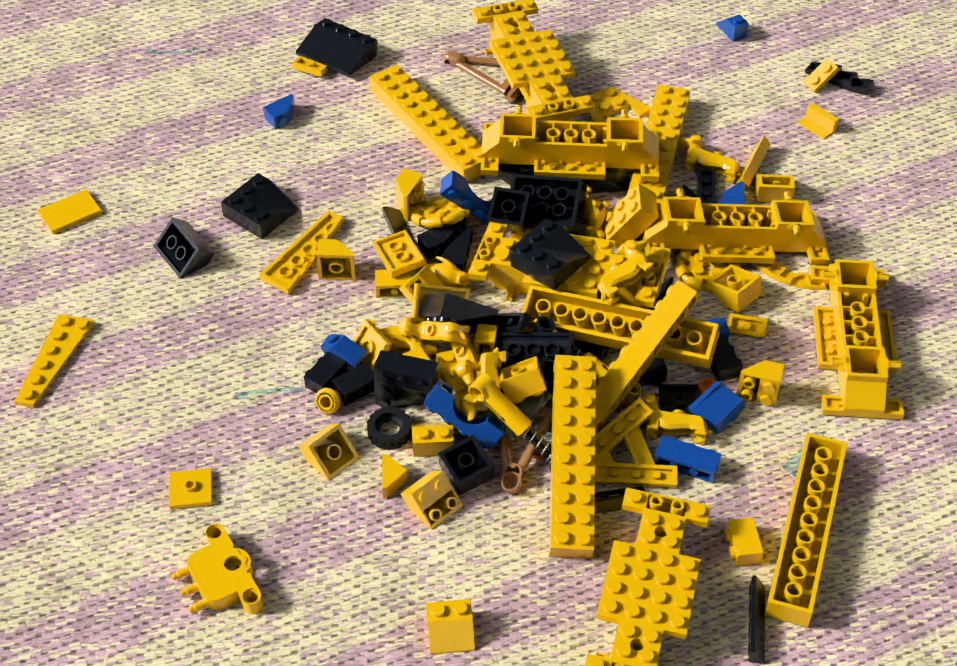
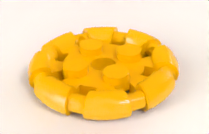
M432 197L423 201L422 205H417L411 212V221L418 227L440 228L442 225H452L463 220L464 217L470 215L471 211L461 209L445 197Z
M682 249L678 253L674 265L677 277L683 280L685 285L696 291H708V293H713V291L705 283H708L709 280L732 264L741 268L740 263L701 262L699 249ZM703 266H710L712 269L705 270Z

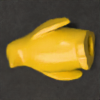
M438 256L436 258L443 263L427 264L444 286L464 287L470 282L468 273L461 271L449 259Z

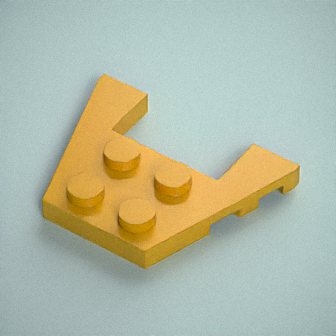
M612 86L589 95L595 104V111L588 112L592 122L607 123L604 120L605 117L628 108L639 118L650 114L651 107Z

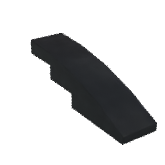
M811 62L805 69V73L810 75L821 63ZM837 64L835 65L839 68V71L828 81V83L845 90L868 94L874 87V80L858 78V72L842 71V65Z

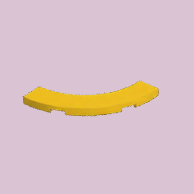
M774 262V264L752 263L765 275L786 285L810 290L827 289L825 283L811 284L810 274L793 273L777 262Z

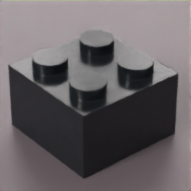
M495 186L487 217L488 224L490 222L506 224L508 231L525 234L533 203L531 193Z
M475 435L438 453L439 465L459 495L495 478V467Z

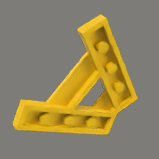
M640 398L595 435V484L677 488V466L655 465L639 426L651 417L654 411ZM624 440L634 464L614 463L610 451Z

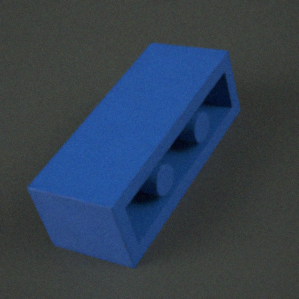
M662 435L655 453L654 463L655 465L677 466L678 473L713 483L722 454L712 449H705L693 443H686L674 437Z

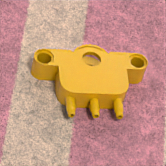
M209 525L205 531L208 546L192 553L187 560L188 566L171 574L173 580L181 579L190 574L194 583L180 590L181 596L184 597L198 591L203 599L189 607L190 613L198 612L206 607L211 610H222L240 602L246 613L251 615L258 614L263 609L261 592L252 578L253 569L249 554L240 548H234V544L222 525ZM234 566L239 567L237 570H228Z

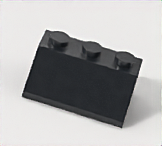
M173 217L154 244V248L180 279L207 266L215 254L189 222Z

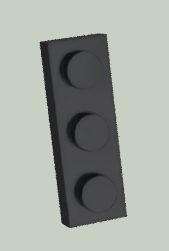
M702 167L697 169V197L700 198L701 203L716 204L715 169Z

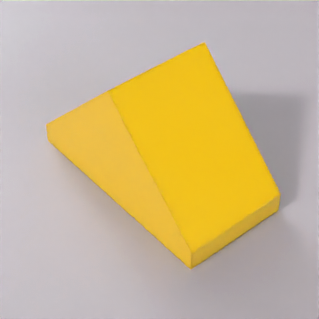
M382 454L383 499H385L406 483L408 477L407 469L387 454Z

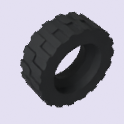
M392 406L382 407L379 410H375L369 416L370 418L367 421L368 438L376 447L383 448L384 450H394L395 448L402 447V445H405L410 440L412 434L411 419L403 409ZM387 421H392L399 425L398 433L393 435L382 434L379 429Z

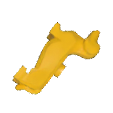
M692 135L690 138H680V145L688 148L686 170L694 172L698 167L715 169V173H721L727 177L724 179V182L731 184L734 183L736 176H741L739 166L734 159L724 157L720 152L712 153L703 150L701 136Z
M586 185L585 201L580 213V217L588 219L590 224L585 228V236L604 239L605 227H602L606 218V208L610 206V203L604 200L603 204H601L598 199L590 198L589 193L592 192V188Z
M633 239L626 241L624 252L628 260L620 265H613L610 272L601 279L597 286L602 293L601 301L604 302L606 299L610 305H613L619 300L617 295L614 296L619 291L618 289L635 283L639 280L640 276L647 280L654 275L652 270L654 267L653 263H647V256L642 252L647 247V239L638 242Z
M415 316L403 318L398 325V332L406 337L408 341H411L414 335L421 340L431 341L432 343L448 341L467 345L468 339L464 333H469L470 326H461L452 322H415Z
M398 326L378 328L392 343L389 350L400 348L410 349L411 351L421 346L426 355L437 353L435 346L424 344V340L419 339L417 336L413 335L412 340L408 341L406 337L398 332Z
M464 333L468 339L467 345L450 342L457 360L453 373L456 376V380L462 379L466 385L470 386L474 382L475 372L478 371L480 357L471 342L475 344L474 335Z
M496 347L493 352L482 353L478 371L475 372L474 381L480 374L486 373L495 380L497 388L500 390L501 384L497 369H501L502 362H506V351L499 352V348ZM470 394L463 396L459 403L460 410L466 413L469 422L474 419L476 410H489L483 402L475 400Z
M649 393L641 397V400L654 411L653 415L644 422L647 426L646 437L657 438L658 432L668 436L689 434L696 437L693 440V444L704 445L706 435L712 434V431L707 430V423L702 417L685 414L684 411L678 409L673 412L661 411L658 408L655 395ZM631 400L630 405L633 404L636 400Z

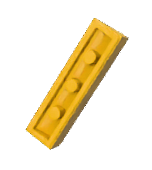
M763 136L754 147L735 185L741 181L744 182V189L749 188L771 145L766 136Z

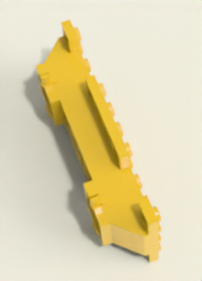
M534 0L512 1L472 9V15L477 24L487 22L489 24L491 39L489 41L490 48L484 49L486 56L494 54L512 89H520L526 100L525 114L536 115V120L569 121L570 118L579 117V114L595 111V104L589 95L573 98L563 81L564 79L574 78L576 72L551 29L535 32L526 15L538 14L539 8Z
M517 105L515 113H501V119L495 123L484 122L480 175L498 176L499 164L534 165V175L605 180V168L640 169L641 181L659 182L658 129L646 128L641 118L628 117L629 111L625 109V114L624 109L621 110V117H607V123L536 120V115L522 113L523 107L520 105L518 110Z
M678 188L676 189L677 196L664 197L663 202L657 205L658 218L642 233L643 240L647 239L648 241L645 248L647 259L652 246L668 249H699L701 262L774 264L776 259L774 251L807 252L810 265H828L830 261L826 248V239L816 211L810 210L808 201L793 199L790 191L783 193L785 199L772 200L771 205L701 203L700 198L685 196L683 188L681 190Z
M490 222L468 271V279L487 281L488 279L494 284V288L507 292L504 299L506 301L509 299L510 302L514 294H528L530 285L550 289L511 266L509 249L520 240L505 238L508 231L506 224ZM570 234L591 255V258L556 290L601 299L602 293L597 287L601 279L610 272L613 265L624 263L628 260V257L613 254L615 249L614 240ZM652 246L647 263H653L654 267L652 270L654 275L647 280L640 276L639 280L635 283L618 289L619 291L614 296L617 295L619 300L615 303L639 308L641 306L654 308L667 270L671 249Z
M835 259V263L829 264V266L810 265L811 284L825 283L829 285L831 307L814 306L813 308L818 369L838 370L840 395L822 394V415L903 420L904 409L902 399L886 398L888 373H897V370L901 368V361H897L891 313L890 310H878L876 301L877 287L885 288L886 281H889V274H885V269H875L874 261Z
M626 487L622 510L642 514L638 536L635 544L614 540L596 615L598 620L618 624L613 649L610 655L596 652V656L587 654L585 666H659L658 658L663 635L686 640L701 559L682 555L680 547L685 523L707 528L710 505Z

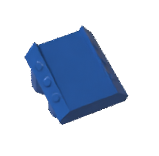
M718 381L688 407V410L692 414L702 417L706 421L707 426L718 434L730 422H734L746 406L744 398L738 397L723 384V381Z

